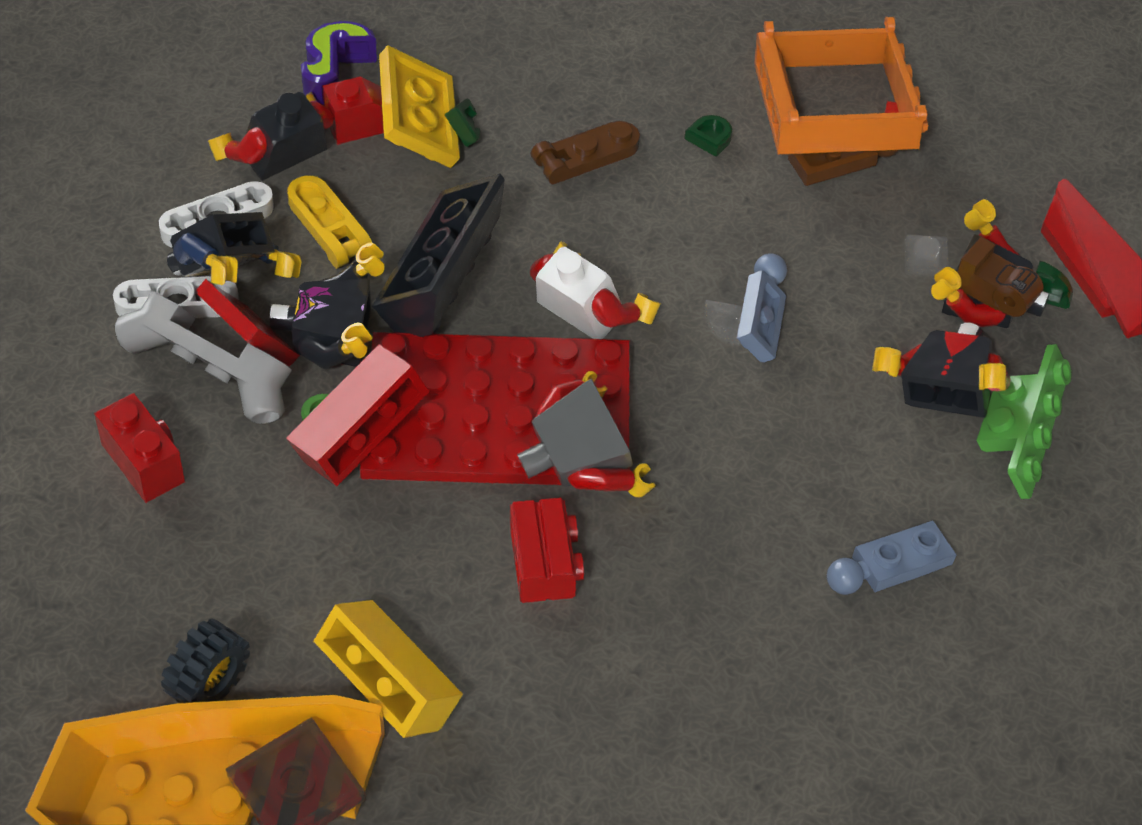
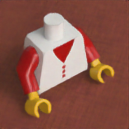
M562 241L552 254L539 258L530 267V276L536 282L537 303L593 339H603L613 327L636 323L638 320L646 324H652L661 304L648 299V296L638 293L634 303L622 304L610 276L605 271L582 258L579 252L576 253L568 249L567 244Z

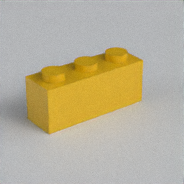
M373 600L335 604L314 639V643L370 703L383 706V717L403 738L439 731L463 695Z

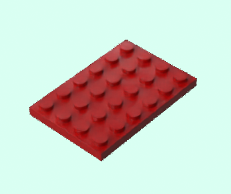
M373 332L371 351L380 344L412 365L429 393L361 461V479L562 485L553 467L528 478L517 454L540 443L535 434L532 421L536 417V412L550 389L555 385L582 380L588 371H594L597 374V378L594 381L596 388L607 387L602 400L629 448V340L432 334L419 337L410 333Z

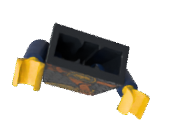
M262 212L212 214L171 236L170 242L173 252L168 254L167 264L172 273L178 276L211 275V283L224 285L226 280L237 283L238 266L256 259H260L267 264L276 261L274 274L277 276L298 278L300 274L301 257L294 253L281 252L279 247L272 243Z

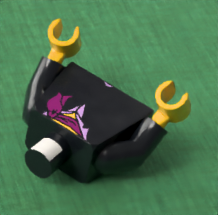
M366 243L356 254L357 262H353L339 274L320 281L302 283L299 286L296 306L272 304L270 329L292 331L294 351L322 369H329L339 363L357 367L367 353L365 343L373 338L367 330L371 311L370 279H367V273L375 277L383 273L384 263L380 260L384 256L382 250L374 243Z

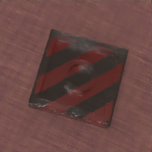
M312 717L225 769L228 779L259 825H326L366 800L365 791Z

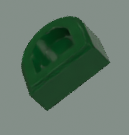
M703 116L685 130L684 139L717 157L731 142L732 126L726 119L720 116Z

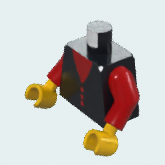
M302 92L295 94L285 93L278 98L277 102L256 111L252 115L246 135L241 142L233 141L231 133L210 139L208 142L216 161L228 158L232 161L250 164L257 176L263 181L327 150L324 129H328L333 125L334 117L327 107L316 101L312 92L306 94V96Z
M985 199L974 204L973 209L966 213L964 223L969 229H979L981 233L979 235L974 234L964 255L980 237H983L995 244L993 253L1016 266H1025L1033 269L1031 261L1021 257L1008 244L996 225L990 224L996 216L993 204ZM960 263L956 271L951 267H945L934 275L936 283L932 285L931 294L937 300L945 299L941 313L959 317L964 323H973L979 327L998 326L1009 328L1013 320L1012 316L993 309L966 294L962 289H959L961 287V278L958 274ZM1043 291L1026 312L1041 317L1050 294Z
M973 323L961 324L957 333L941 330L932 331L922 344H919L904 355H901V351L890 347H877L875 349L872 371H886L892 377H901L905 404L913 407L985 418L990 391H1006L1010 385V376L1006 365H1004L999 355L993 353L992 341L988 337H984L982 329Z

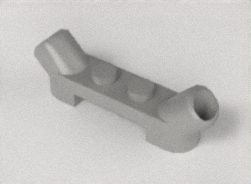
M154 291L150 293L141 309L118 317L115 323V332L118 342L125 350L137 354L171 343L174 345L171 352L193 365L198 358L208 364L204 371L227 384L231 377L237 380L244 415L250 421L257 424L270 423L278 420L285 412L281 387L292 369L249 343L239 358L189 331L195 317L180 305Z

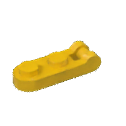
M302 176L289 184L287 195L291 210L326 252L329 261L336 269L347 265L349 259L356 256L358 250L364 244L372 243L368 233L321 178ZM347 236L349 241L341 244L339 239Z

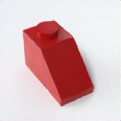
M361 76L323 85L324 106L333 114L334 122L330 130L337 145L384 133L381 86Z

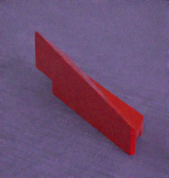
M1067 179L1059 181L1043 222L1041 233L1100 316L1104 318L1115 315L1127 339L1141 335L1142 258Z

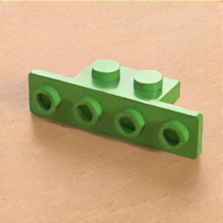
M1057 344L1047 345L1038 374L1010 376V385L1006 391L992 392L987 414L983 419L976 440L980 449L985 452L1013 451L1008 466V475L1021 499H1031L1035 484L1041 479V464L1046 449H1049L1051 446V432L1056 417L1061 413V399L1065 386L1071 381L1070 364L1068 360L1063 359Z

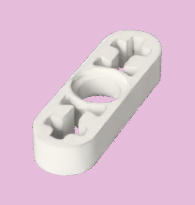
M253 181L168 210L159 219L161 239L167 246L172 247L170 242L171 236L181 231H178L175 226L185 229L196 223L195 218H199L200 221L206 218L210 212L217 210L224 211L227 214L262 212L265 219L274 209L272 190L265 183ZM251 199H255L259 203H254Z
M211 276L128 280L119 284L113 292L114 304L119 316L141 309L150 293L154 291L165 298L173 294L186 295L188 298L178 305L195 318L220 317L201 297L200 301H196L195 294L198 293L196 289L205 279L211 282ZM226 280L224 285L215 284L239 300L235 283ZM139 297L136 303L130 304L131 298Z

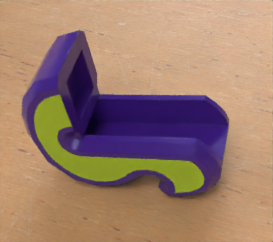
M349 21L325 23L312 30L305 41L307 61L301 64L303 93L306 96V94L312 92L316 101L324 105L323 85L339 82V62H377L376 38L373 31L360 23Z

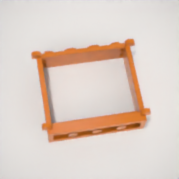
M885 17V28L774 32L773 21L764 22L765 32H757L755 68L778 155L919 149L921 134L928 130V113L926 106L920 105L919 87L913 86L912 67L910 64L905 63L903 43H898L895 34L894 17ZM883 64L899 113L799 116L785 67Z

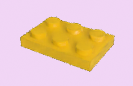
M387 45L379 54L384 138L395 145L403 146L423 155L431 161H436L451 168L460 159L458 135L444 115L455 107L452 76Z

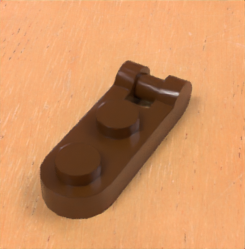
M615 121L554 143L541 141L532 148L530 154L538 166L544 167L543 173L549 183L556 184L634 155L639 149L640 133L631 123Z

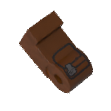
M980 237L961 258L958 270L961 278V287L959 289L1012 317L1024 315L1043 292L1041 278L1032 269L1025 266H1016L993 253L995 244Z

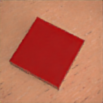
M205 279L196 289L197 294L249 344L269 354L286 366L292 365L300 356L247 305L209 280Z

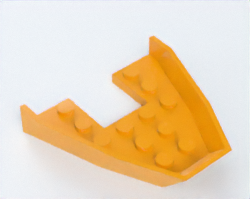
M338 695L176 703L64 723L25 811L40 825H250L260 796L267 798L280 747L301 735L284 802L301 806L319 738L332 757L318 810L331 814L336 813L344 776L346 775L358 792V797L354 805L338 815L356 819L385 735L383 706ZM258 761L248 801H246L234 783L236 775Z

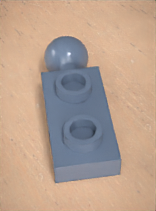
M773 253L762 255L754 265V273L748 277L737 339L742 346L748 349L760 362H767L776 357L786 294L777 285L785 279L787 265L782 257Z
M930 521L856 546L852 559L840 558L829 566L827 581L833 591L842 595L856 592L861 587L864 579L867 580L873 591L877 592L952 565L956 553L934 521Z

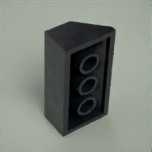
M500 173L443 190L439 194L372 305V308L395 333H410L424 337L434 334L441 326L442 316L448 306L457 298L460 285L475 267V259L482 247L490 241L492 237L491 232L500 218L505 179Z

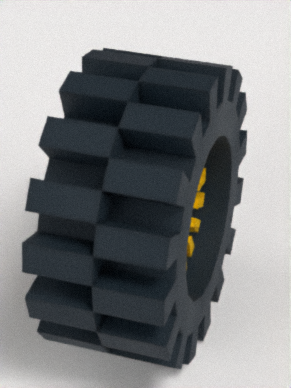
M209 619L208 622L202 621L198 623L197 630L191 628L187 632L188 638L186 641L180 640L176 645L178 648L176 654H170L167 660L170 666L163 669L162 676L165 679L161 681V687L164 688L163 691L179 703L219 701L220 697L228 695L232 684L237 685L240 680L237 675L239 672L245 671L247 666L243 661L250 656V651L247 650L250 647L249 642L218 620Z

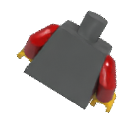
M588 371L582 380L553 386L536 412V417L532 421L535 434L540 443L517 454L528 478L553 467L563 487L572 485L576 489L628 491L634 497H643L656 486L655 483L649 484L641 480V477H644L651 470L649 465L642 463L633 471L628 469L633 466L631 453L602 400L607 387L596 388L594 385L597 374L594 371Z

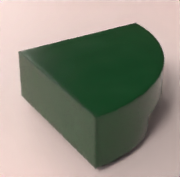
M468 98L444 114L465 147L476 142L480 136V128H475L473 117L477 113Z
M1039 261L1036 273L1042 280L1043 291L1050 294L1047 304L1063 309L1069 308L1073 297V290L1069 280L1054 266Z

